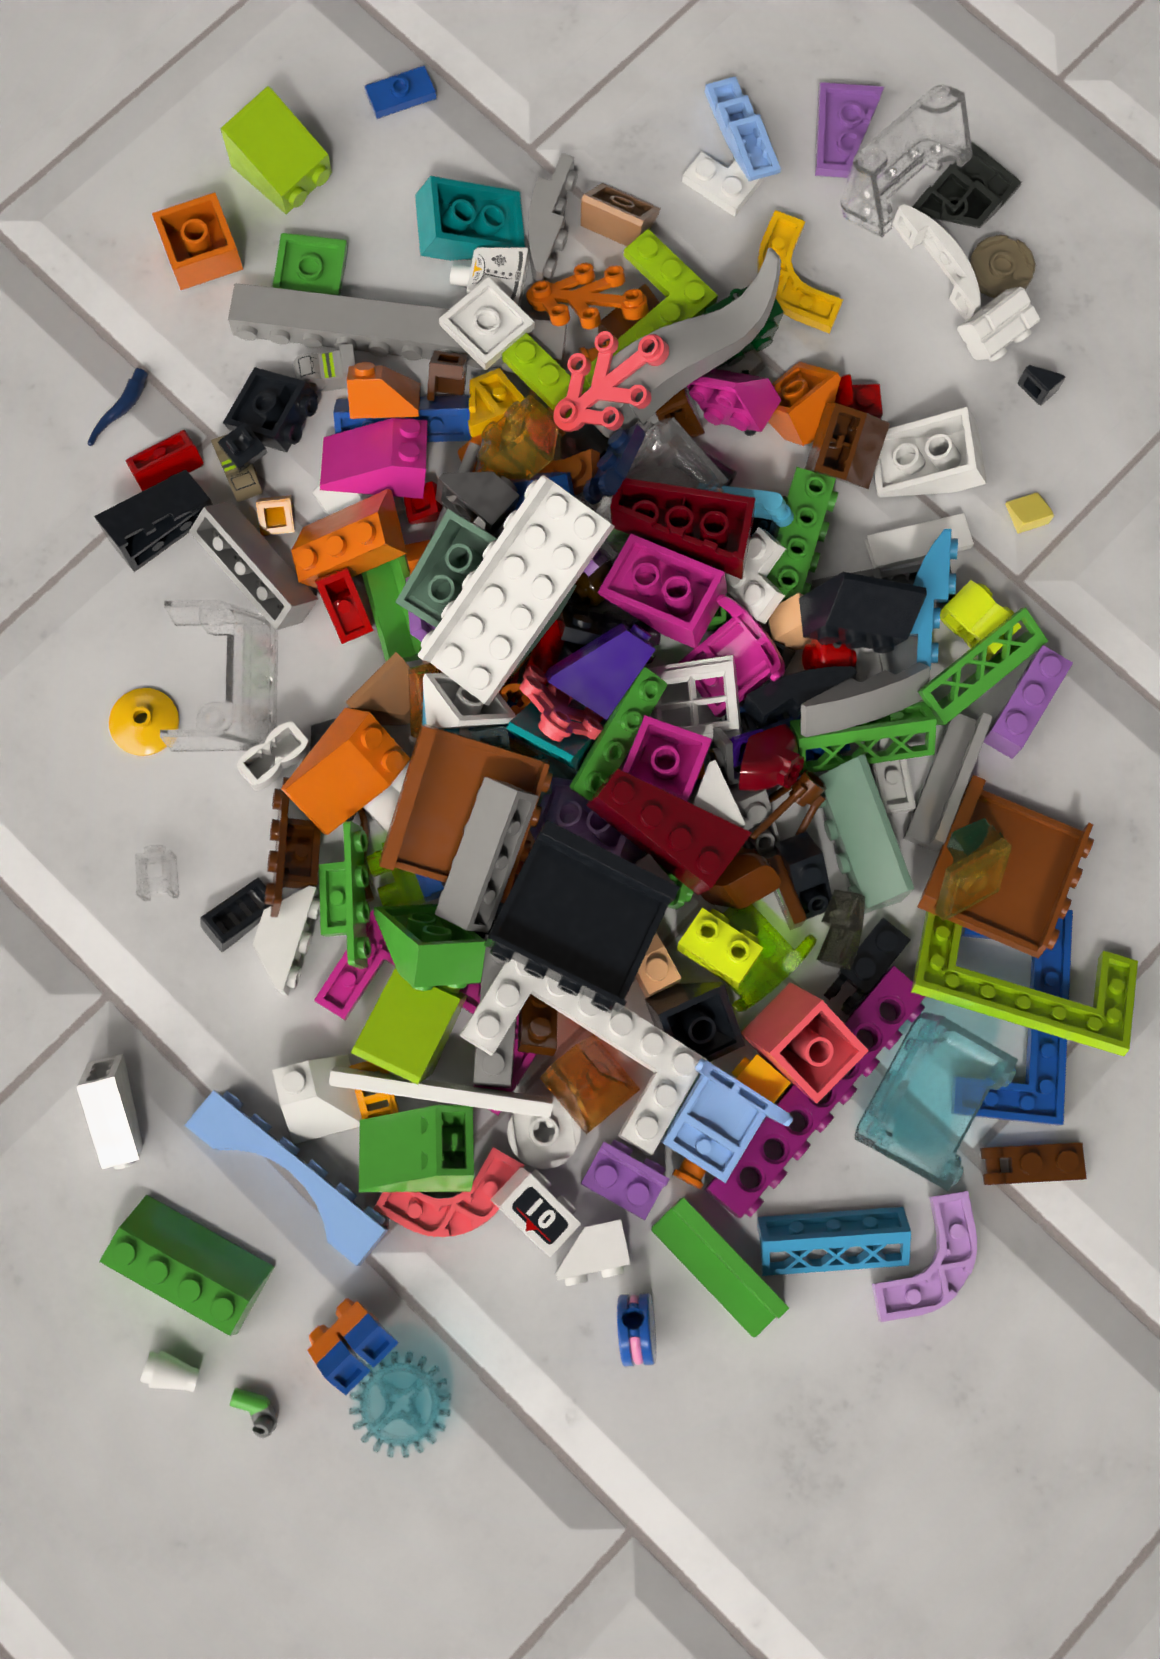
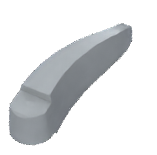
M768 248L756 278L740 297L722 309L689 318L647 334L658 335L667 342L669 346L668 358L659 366H651L646 363L617 386L618 388L630 389L634 385H642L648 389L652 398L646 408L638 409L632 404L598 401L589 409L603 411L606 407H615L624 416V422L619 429L627 430L638 421L644 424L679 391L739 353L761 331L770 315L779 284L780 256L772 248ZM642 338L634 341L612 357L609 373L638 351V345ZM654 343L649 346L647 353L654 349ZM643 392L637 394L636 402L643 398ZM616 414L610 415L608 424L615 420ZM594 425L607 438H610L617 431L609 430L601 425Z

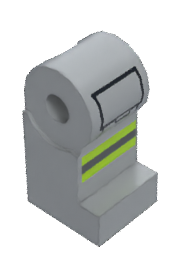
M353 344L340 345V350L320 354L306 353L294 359L296 378L307 381L314 392L347 388L348 368L356 364Z

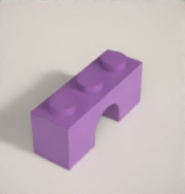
M1042 645L1030 660L1015 685L1017 686L988 730L984 743L1013 759L1024 747L1073 662Z

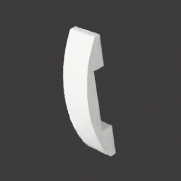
M906 204L899 206L892 225L911 249L921 243L924 245L953 283L954 288L949 300L962 317L967 320L981 306L978 282L968 258L953 237L936 221Z

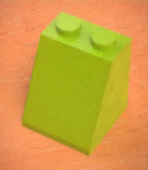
M269 86L263 89L220 128L231 167L286 215L294 207L301 206L306 200L307 195L317 186L324 185L332 173L328 153Z
M395 968L351 1053L418 1085L433 1074L468 995L460 992V988H452L447 985L433 986V989L428 991L414 989L398 974Z

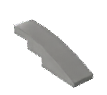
M918 662L896 675L884 670L861 683L852 678L845 680L801 704V735L810 737L868 723L901 711L923 700L917 691L929 683L930 667Z

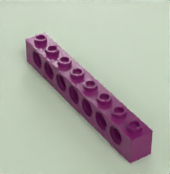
M895 966L884 974L844 1022L856 1037L859 1030L868 1031L873 1037V1045L871 1048H867L869 1051L850 1070L848 1076H844L828 1092L827 1101L824 1104H816L792 1084L775 1104L788 1113H800L805 1120L803 1130L795 1132L789 1126H784L765 1116L726 1183L714 1177L704 1189L737 1219L742 1218L745 1214L749 1217L754 1215L764 1202L760 1195L768 1186L775 1189L788 1173L783 1169L792 1157L798 1161L811 1146L807 1141L809 1136L815 1129L821 1133L834 1118L830 1113L838 1102L844 1105L857 1090L853 1085L861 1074L867 1078L880 1063V1060L876 1058L883 1047L890 1050L903 1035L898 1030L906 1020L912 1023L925 1009L921 1002L926 996L911 992L913 981ZM881 1003H888L894 1007L896 1012L894 1021L885 1020L881 1016L879 1011ZM768 1139L776 1140L781 1145L782 1153L777 1160H771L764 1154L763 1147ZM745 1167L753 1168L758 1174V1183L752 1189L746 1188L740 1181V1173Z

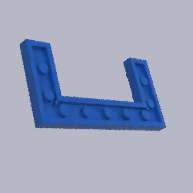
M1068 910L1064 919L1058 918L1055 928L1060 930V934L1053 949L1046 948L1039 958L1031 957L1030 988L1069 1000L1073 910ZM962 926L961 936L991 939ZM1028 1028L1025 1084L955 1077L953 1078L951 1115L1056 1126L1064 1125L1067 1039Z

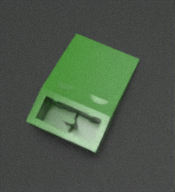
M433 1105L360 1120L359 1192H471L474 1180L473 1107L465 1105Z

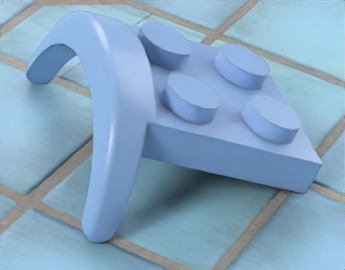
M700 1059L695 1066V1070L701 1075L660 1142L726 1183L765 1116L784 1126H789L793 1121V1117L707 1060Z

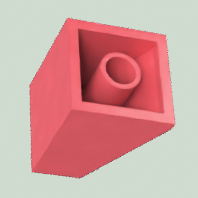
M791 982L741 1031L742 1036L768 1063L816 1104L869 1051L822 999Z

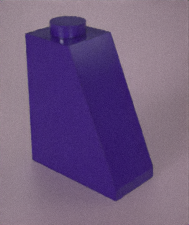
M621 623L548 668L545 676L550 684L607 720L656 649L649 641L651 635L636 624L629 628Z

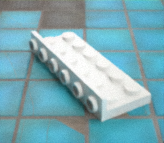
M544 475L529 485L524 495L525 500L518 510H514L506 518L503 532L497 540L492 541L486 547L483 553V561L476 571L474 570L466 576L462 583L463 590L456 600L451 601L444 608L441 614L443 619L435 630L430 631L421 642L422 649L418 653L419 658L433 664L485 705L491 704L615 527Z

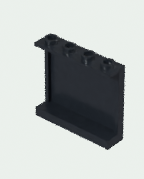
M547 820L542 826L484 945L491 948L490 954L505 962H510L513 959L525 965L524 971L539 979H544L547 976L559 982L557 987L562 991L574 996H578L581 993L592 999L591 1004L594 1007L611 1013L612 1010L618 1012L627 1003L625 998L666 909L674 901L680 887Z

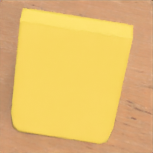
M1038 492L1005 503L1017 534L1047 525L1054 517L1051 508Z

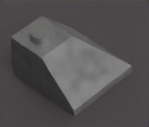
M494 472L443 473L438 478L436 500L447 510L455 512L492 534L493 531L498 530L504 524L506 518L515 509L520 495L517 493L516 486L504 476L500 478Z

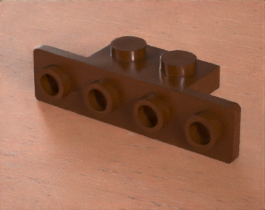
M283 777L281 788L289 777ZM275 788L272 809L278 810V820L272 819L270 840L276 841L275 851H269L267 872H273V883L267 882L265 904H271L270 917L278 918L282 903L283 887L304 889L307 886H313L317 888L321 831L311 820L288 818L289 797L281 789Z

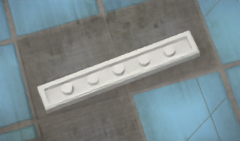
M868 648L854 649L857 655L854 667L857 673L854 680L861 683L884 670L890 672L886 653H875L873 649ZM890 738L880 739L872 748L876 751L886 750L894 741ZM907 759L870 764L871 772L887 815L914 811L916 805Z
M335 1066L331 1070L329 1084L336 1087L545 1118L551 1117L553 1098L427 1079L417 1085L398 1075Z

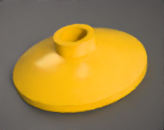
M139 688L124 694L114 704L109 716V730L113 740L124 751L138 756H149L164 750L174 740L179 729V713L173 701L163 692L151 688ZM139 714H147L145 722L136 723V717Z

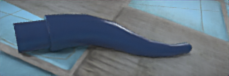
M140 368L135 369L132 378L128 379L121 397L103 415L93 429L87 442L89 446L94 445L98 435L109 424L125 415L137 403L145 388L144 383L148 376L146 371Z

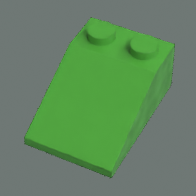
M438 904L374 907L373 914L398 974L412 988L428 991L432 990L433 986L447 985L452 988H464L467 984L481 983L486 948L484 944L486 941L474 931L465 930L435 915Z

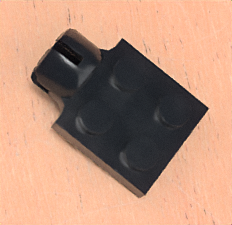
M570 603V606L565 605L560 616L557 618L561 640L581 645H587L621 623L629 628L636 624L651 635L649 641L653 646L659 645L661 640V633L640 620H633L629 625L617 613L604 611L603 614L592 612L589 607L579 603ZM652 655L646 664H651L656 656Z

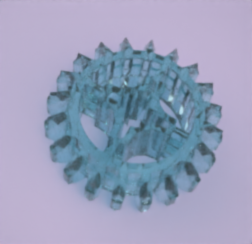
M393 1351L391 1353L392 1364L388 1365L384 1357L378 1363L380 1368L378 1371L370 1364H367L371 1370L367 1374L370 1379L363 1378L357 1384L364 1388L363 1392L352 1391L349 1396L353 1400L360 1401V1405L349 1409V1414H361L362 1419L353 1424V1429L359 1430L363 1426H366L368 1429L361 1437V1441L366 1443L372 1436L377 1438L378 1440L373 1446V1451L376 1453L382 1448L383 1443L389 1444L387 1456L391 1458L396 1452V1446H401L403 1458H407L410 1455L409 1444H414L418 1453L424 1452L425 1448L421 1439L424 1437L429 1443L435 1444L437 1437L431 1429L435 1428L441 1432H444L446 1429V1424L437 1419L438 1415L443 1417L451 1415V1409L440 1407V1402H447L452 1399L451 1393L440 1394L438 1390L447 1385V1378H441L437 1382L434 1381L432 1377L438 1373L440 1368L438 1365H435L429 1372L425 1371L423 1367L428 1361L426 1356H422L417 1365L412 1364L414 1358L413 1351L406 1353L405 1362H400L399 1352ZM392 1372H407L417 1376L418 1379L408 1388L402 1389L396 1387L392 1382L389 1383L384 1375ZM375 1385L381 1391L380 1394L385 1399L386 1404L384 1412L376 1420H374L370 1408V1397ZM425 1387L429 1390L432 1403L427 1423L420 1417L421 1414L415 1406L416 1397ZM411 1390H415V1393L409 1398L410 1402L406 1405L410 1407L409 1412L406 1413L401 1409L387 1418L386 1415L393 1409L391 1405L395 1403L391 1401L392 1396L395 1395L401 1398L404 1395L406 1396ZM399 1419L405 1421L409 1426L412 1425L417 1432L400 1436L390 1434L383 1429L393 1420Z

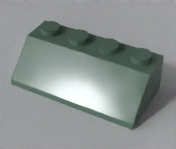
M865 754L819 776L827 788L822 793L826 800L819 807L823 808L827 819L824 821L825 832L830 841H835L839 852L836 854L838 868L842 874H847L851 885L848 887L850 901L854 907H859L861 915L900 903L915 889Z

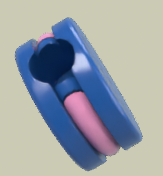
M640 1293L639 1296L632 1295L631 1297L629 1294L619 1295L617 1301V1328L622 1364L625 1367L634 1366L635 1364L641 1365L643 1363L645 1366L654 1365L656 1363V1329L652 1297L649 1293Z

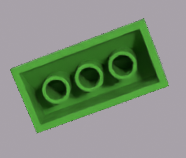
M149 1195L142 1199L120 1225L99 1261L229 1336L238 1334L275 1268L272 1264Z

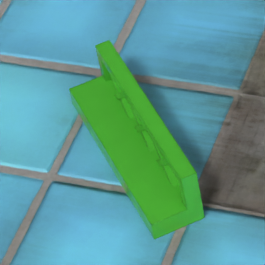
M1026 607L1021 608L917 692L937 719L936 725H946L1035 653L1042 645L1046 644L1048 640ZM1021 620L1029 632H1024L1016 640L1012 641L1013 626ZM1004 634V639H998ZM992 643L1003 644L1002 651L986 662L988 646ZM978 655V660H973ZM966 664L977 665L976 672L960 683L961 668ZM952 676V681H946ZM940 685L951 686L950 693L939 702L931 694Z
M923 701L877 720L835 732L804 737L801 735V719L790 720V729L797 737L798 754L804 757L803 769L800 772L803 773L805 770L819 772L831 770L865 754L868 764L935 755L937 719L929 706ZM925 733V744L909 746L906 743L914 734ZM890 738L894 741L886 750L876 751L872 748L880 739ZM849 743H856L860 746L852 755L842 756L838 753ZM822 748L826 751L818 760L806 761V750Z

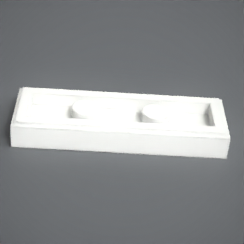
M962 513L867 535L865 542L873 569L880 567L881 570L923 560L944 529H952L951 538H958V551L972 548L974 543L965 514Z

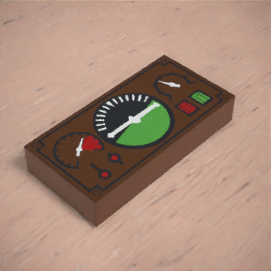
M779 855L767 858L781 879V885L774 891V894L790 930L803 925L807 917L782 858Z

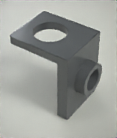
M720 727L713 728L714 748L710 749V760H716L728 786L739 783L740 772L735 771V769L741 767V765L735 767L733 765V744Z

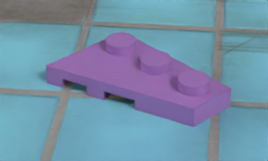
M820 82L818 90L815 176L848 177L884 87Z

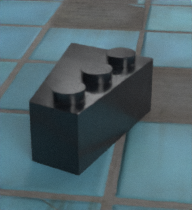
M185 469L94 517L113 547L133 572H136L187 535L203 507L213 504L211 499Z

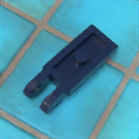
M639 424L627 430L619 429L609 438V447L605 455L597 463L598 470L595 477L587 480L585 487H583L584 499L589 504H597L601 502L604 495L611 497L618 492L617 490L626 478L646 436L645 431Z

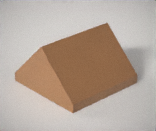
M601 183L583 194L581 200V226L628 246L647 229L651 230L661 208Z

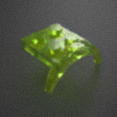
M753 904L742 909L729 907L722 913L729 919L728 925L739 932L742 929L751 932L760 940L759 945L763 947L760 957L739 988L736 990L727 984L739 997L738 1000L731 1004L738 1012H744L752 1008L775 990L805 960L817 942L816 938L809 934L794 949Z

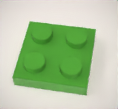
M281 233L272 288L341 296L348 249L347 240Z

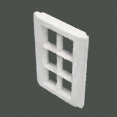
M733 655L648 668L664 680L667 685L688 682L689 700L661 704L660 698L652 711L655 712V719L663 721L662 711L690 707L692 725L680 728L711 738L712 742L713 728L720 727L729 739L741 734L736 665ZM723 676L725 695L697 699L695 680ZM726 703L727 720L699 724L698 705Z

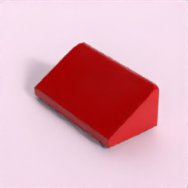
M185 430L125 460L142 491L185 469L190 473L204 465L196 446Z

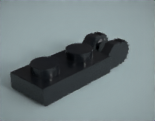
M883 917L837 973L839 976L823 996L830 1000L838 994L845 981L856 988V991L845 1000L841 1008L845 1014H848L862 996H866L911 939Z

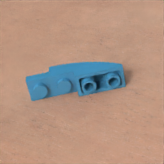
M944 529L933 543L920 566L913 584L925 587L927 595L909 636H918L917 663L920 662L929 666L930 670L931 663H938L939 643L932 642V629H940L941 608H934V602L948 603V594H955L956 573H949L950 559H957L958 538H951L952 529Z

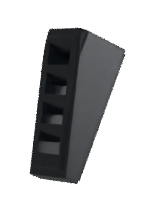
M259 877L200 917L202 930L221 952L231 947L258 925L263 910L271 906V904H265L266 886ZM255 893L265 906L259 908L250 895ZM242 902L252 913L249 917L239 907V904ZM232 912L240 923L235 925L227 916L228 913ZM220 921L228 932L223 934L216 925L217 922Z

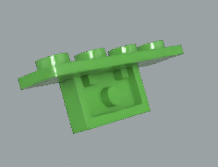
M643 667L603 726V731L594 741L583 760V764L570 784V788L588 801L606 778L620 768L634 743L644 716L649 717L667 687V683L647 667Z
M347 821L343 823L344 862L319 864L321 935L325 937L347 935L348 965L363 969L368 967V958L371 956V943L367 937L366 923L370 920V908L365 899V887L369 884V873L364 865V852L368 848V839L366 832L361 826L352 821Z

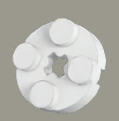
M537 1095L553 1098L551 1117L545 1118L513 1113L508 1123V1141L512 1152L522 1163L540 1170L553 1169L564 1164L574 1154L581 1137L580 1122L575 1111L566 1102L551 1095ZM540 1122H546L547 1127L554 1128L555 1134L549 1136V1142L542 1143L540 1137H534L533 1131L539 1129Z

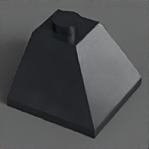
M722 982L676 984L645 998L654 1026L706 1058L708 1062H712L746 1046L726 988Z

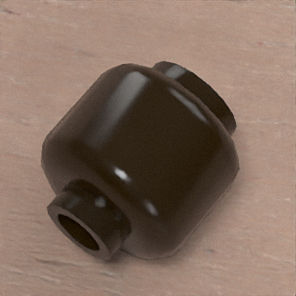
M607 560L590 576L583 572L575 583L577 586L571 598L576 603L589 604L590 607H597L606 599L600 596L598 591L613 563Z

